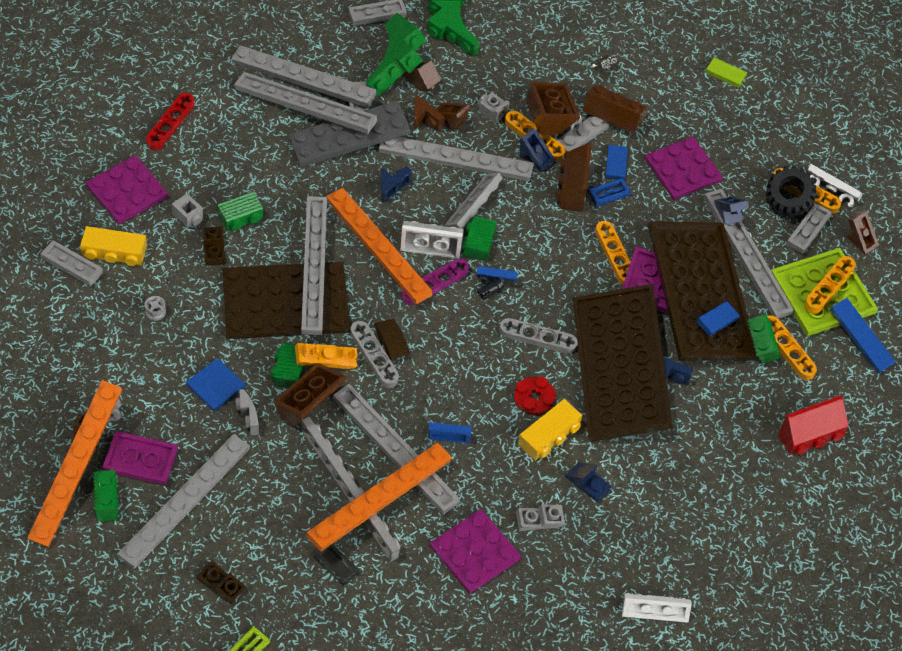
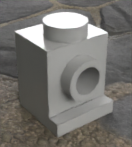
M493 92L489 95L484 94L479 100V112L495 124L508 113L509 101L502 100Z
M185 194L172 203V215L177 217L186 227L191 225L197 226L203 219V208L191 196Z

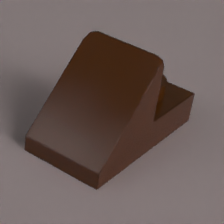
M418 95L415 96L414 129L425 121L428 127L434 128L439 132L444 128L445 116Z
M443 102L436 110L445 116V121L448 122L452 132H454L466 121L470 106L469 104Z
M861 210L848 219L852 231L846 237L858 249L867 254L879 245L867 211Z

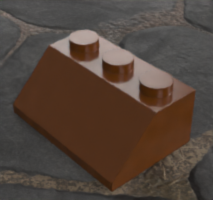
M530 82L526 102L538 134L557 135L580 119L567 83Z
M596 84L588 92L583 108L584 112L631 133L636 132L648 115L647 107L640 102L630 100L620 93H614L604 86Z
M587 143L566 152L565 160L561 159L560 171H563V175H559L558 186H561V190L557 191L556 202H560L559 209L582 212L587 191L592 143Z
M317 363L273 401L281 420L294 427L298 425L347 379L346 376Z

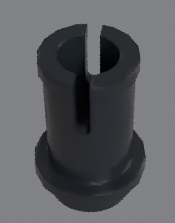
M492 278L488 284L477 289V293L481 292L479 296L484 301L496 292L500 293L504 286L499 278Z

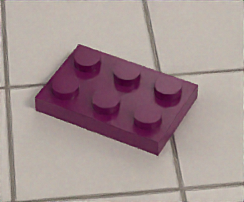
M115 431L102 469L103 471L114 470L116 475L166 486L178 452V445Z

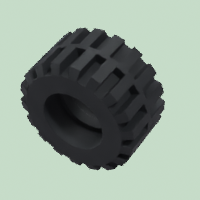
M785 166L783 171L779 168L776 170V174L771 175L767 183L766 201L769 204V208L771 210L774 209L777 215L781 213L783 218H786V215H788L790 219H794L795 215L800 218L803 213L807 214L815 201L816 185H814V178H810L811 174L808 171L804 173V169L801 167L798 170L796 166H792V169H788V166ZM793 185L802 191V196L795 200H789L784 198L779 191L784 186Z

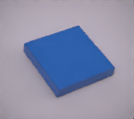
M218 358L186 382V386L213 412L240 393V389L246 388V384Z

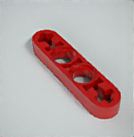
M182 93L175 99L148 133L146 144L149 149L159 150L165 145L194 108L193 95ZM179 113L181 116L178 118L171 117V114ZM162 126L170 127L168 131H162L160 128Z

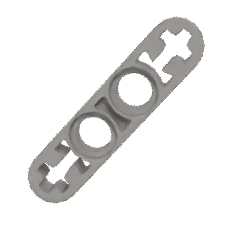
M506 318L500 323V334L509 339L567 354L573 353L577 348V338L569 333L512 318ZM508 325L512 326L510 331L506 330ZM530 330L534 333V336L526 337L523 332ZM551 336L554 341L545 342L543 337ZM567 341L571 342L569 347L565 346Z
M354 322L351 326V336L376 377L386 388L396 386L399 378L398 371L366 322ZM357 328L363 330V335L365 338L362 339L361 333L359 331L356 332ZM371 343L375 348L367 350L364 348V345ZM382 359L385 361V364L377 366L374 364V361ZM386 369H387V374H388L390 377L393 376V380L390 381L389 378L386 379V373H385V370H386Z

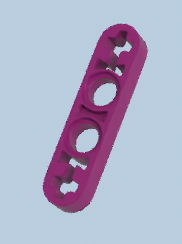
M456 259L424 276L422 279L426 284H430L433 287L431 289L433 295L466 277L469 272V264L466 260ZM457 266L459 268L464 267L463 271L460 269L456 270ZM440 275H446L449 277V279L447 281H441L438 277ZM402 290V301L407 305H415Z

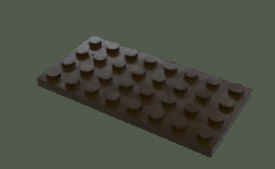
M650 221L648 224L649 234L679 361H755L757 356L747 323L748 316L724 223ZM728 301L740 315L739 319L715 334L708 336L696 322L697 319Z
M653 284L574 297L573 306L589 441L594 442L673 429Z

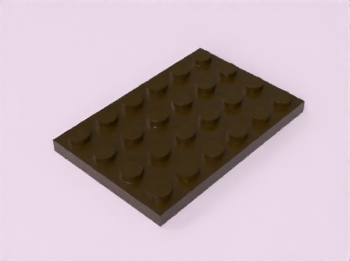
M344 262L325 263L322 334L350 333ZM304 264L222 268L226 339L304 335L301 334Z

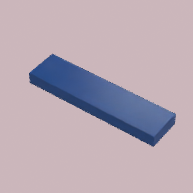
M848 298L830 308L832 314L878 374L896 362Z

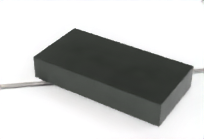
M333 544L320 552L318 550L313 554V558L343 586L360 572V569Z

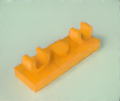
M297 343L295 345L297 365L315 366L317 363H320L328 368L355 369L357 367V348Z

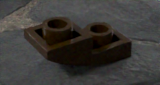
M223 226L203 228L205 266L225 265Z
M394 318L374 324L379 342L384 344L386 354L390 360L410 355L403 334Z
M212 560L196 577L198 581L230 604L246 589V586L230 572L227 574Z

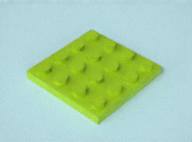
M841 248L771 270L793 307V315L806 336L841 326L830 311V308L845 298L849 299L862 318L874 315L878 311L877 306L855 271H853L852 275L821 312L812 314L805 309L804 304L808 295L835 263L845 256ZM848 265L843 266L841 270L844 272ZM831 276L833 281H841L838 276ZM820 289L823 294H830L828 289ZM817 298L816 301L811 304H818L819 299Z

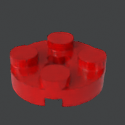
M542 376L523 379L517 383L514 392V402L517 408L532 416L546 414L553 407L556 398L553 386ZM532 393L540 395L538 396V400H535L533 397L530 398L529 396H531Z

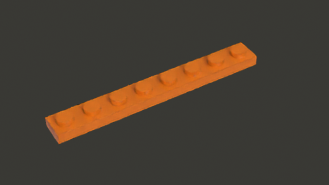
M343 188L326 196L328 203L415 305L432 296V290Z
M104 380L101 381L28 535V540L49 548L122 393L121 387Z
M436 443L309 530L306 537L320 552L451 462L452 456L439 443Z

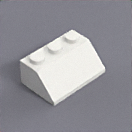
M404 221L400 251L460 259L464 229Z

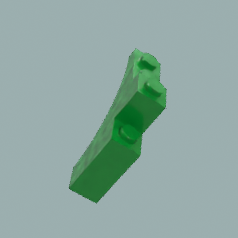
M428 0L427 10L433 15L427 21L428 34L440 41L446 37L450 43L458 45L464 53L475 56L478 53L479 40L467 30L460 14L461 6L465 0Z
M396 13L384 24L389 33L388 48L378 68L365 81L370 88L376 89L378 97L405 71L411 73L423 61L416 50L426 41V38L415 25L399 13Z

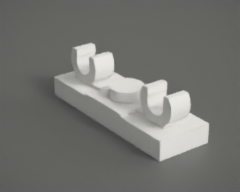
M812 164L808 168V172L811 174L810 178H814L817 181L816 186H820L821 180L827 184L826 188L830 191L844 193L839 199L842 202L844 198H849L848 207L853 206L854 199L857 201L861 199L862 192Z
M626 593L624 595L622 617L689 622L692 603L691 600L685 598L678 599L674 597Z

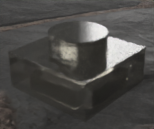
M605 55L591 62L594 69L606 71L611 69L612 65L618 61L616 55Z

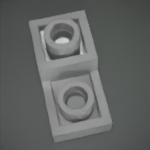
M240 389V398H236V411H241V418L245 417L246 429L250 428V435H259V423L255 406L245 390Z
M541 504L539 508H518L516 511L519 531L558 528L565 525L562 505Z

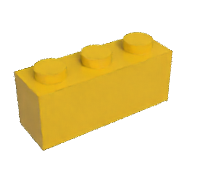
M86 226L80 247L82 257L89 260L103 259L109 263L123 262L129 266L142 265L147 241L146 235Z
M563 399L519 435L518 445L535 461L539 457L544 458L550 453L554 445H561L570 432L574 434L579 430L582 414L568 401Z

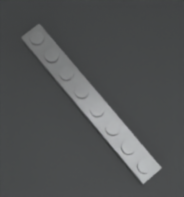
M241 45L231 58L232 63L366 108L370 107L376 96V89Z
M243 72L234 84L235 90L369 134L377 122L376 115Z
M402 137L381 142L379 146L380 153L489 174L499 172L501 176L530 181L534 164L532 162Z
M723 189L705 193L704 200L718 223L724 222L715 206L714 200L727 197ZM742 221L728 225L724 224L729 243L771 315L778 319L792 315L793 307Z
M307 196L301 334L322 335L327 197Z
M350 384L333 395V400L399 469L418 456ZM433 473L416 485L443 515L460 503V498L436 473Z
M310 417L303 419L301 431L348 500L352 502L364 493L363 489L357 487L352 473L346 471L341 457L338 454L335 455L330 441L322 436L319 425L316 422L313 423ZM376 513L364 521V523L392 562L399 557L400 544L395 537L392 538L387 524L383 520L381 521Z
M233 434L117 553V556L135 569L250 450V445Z

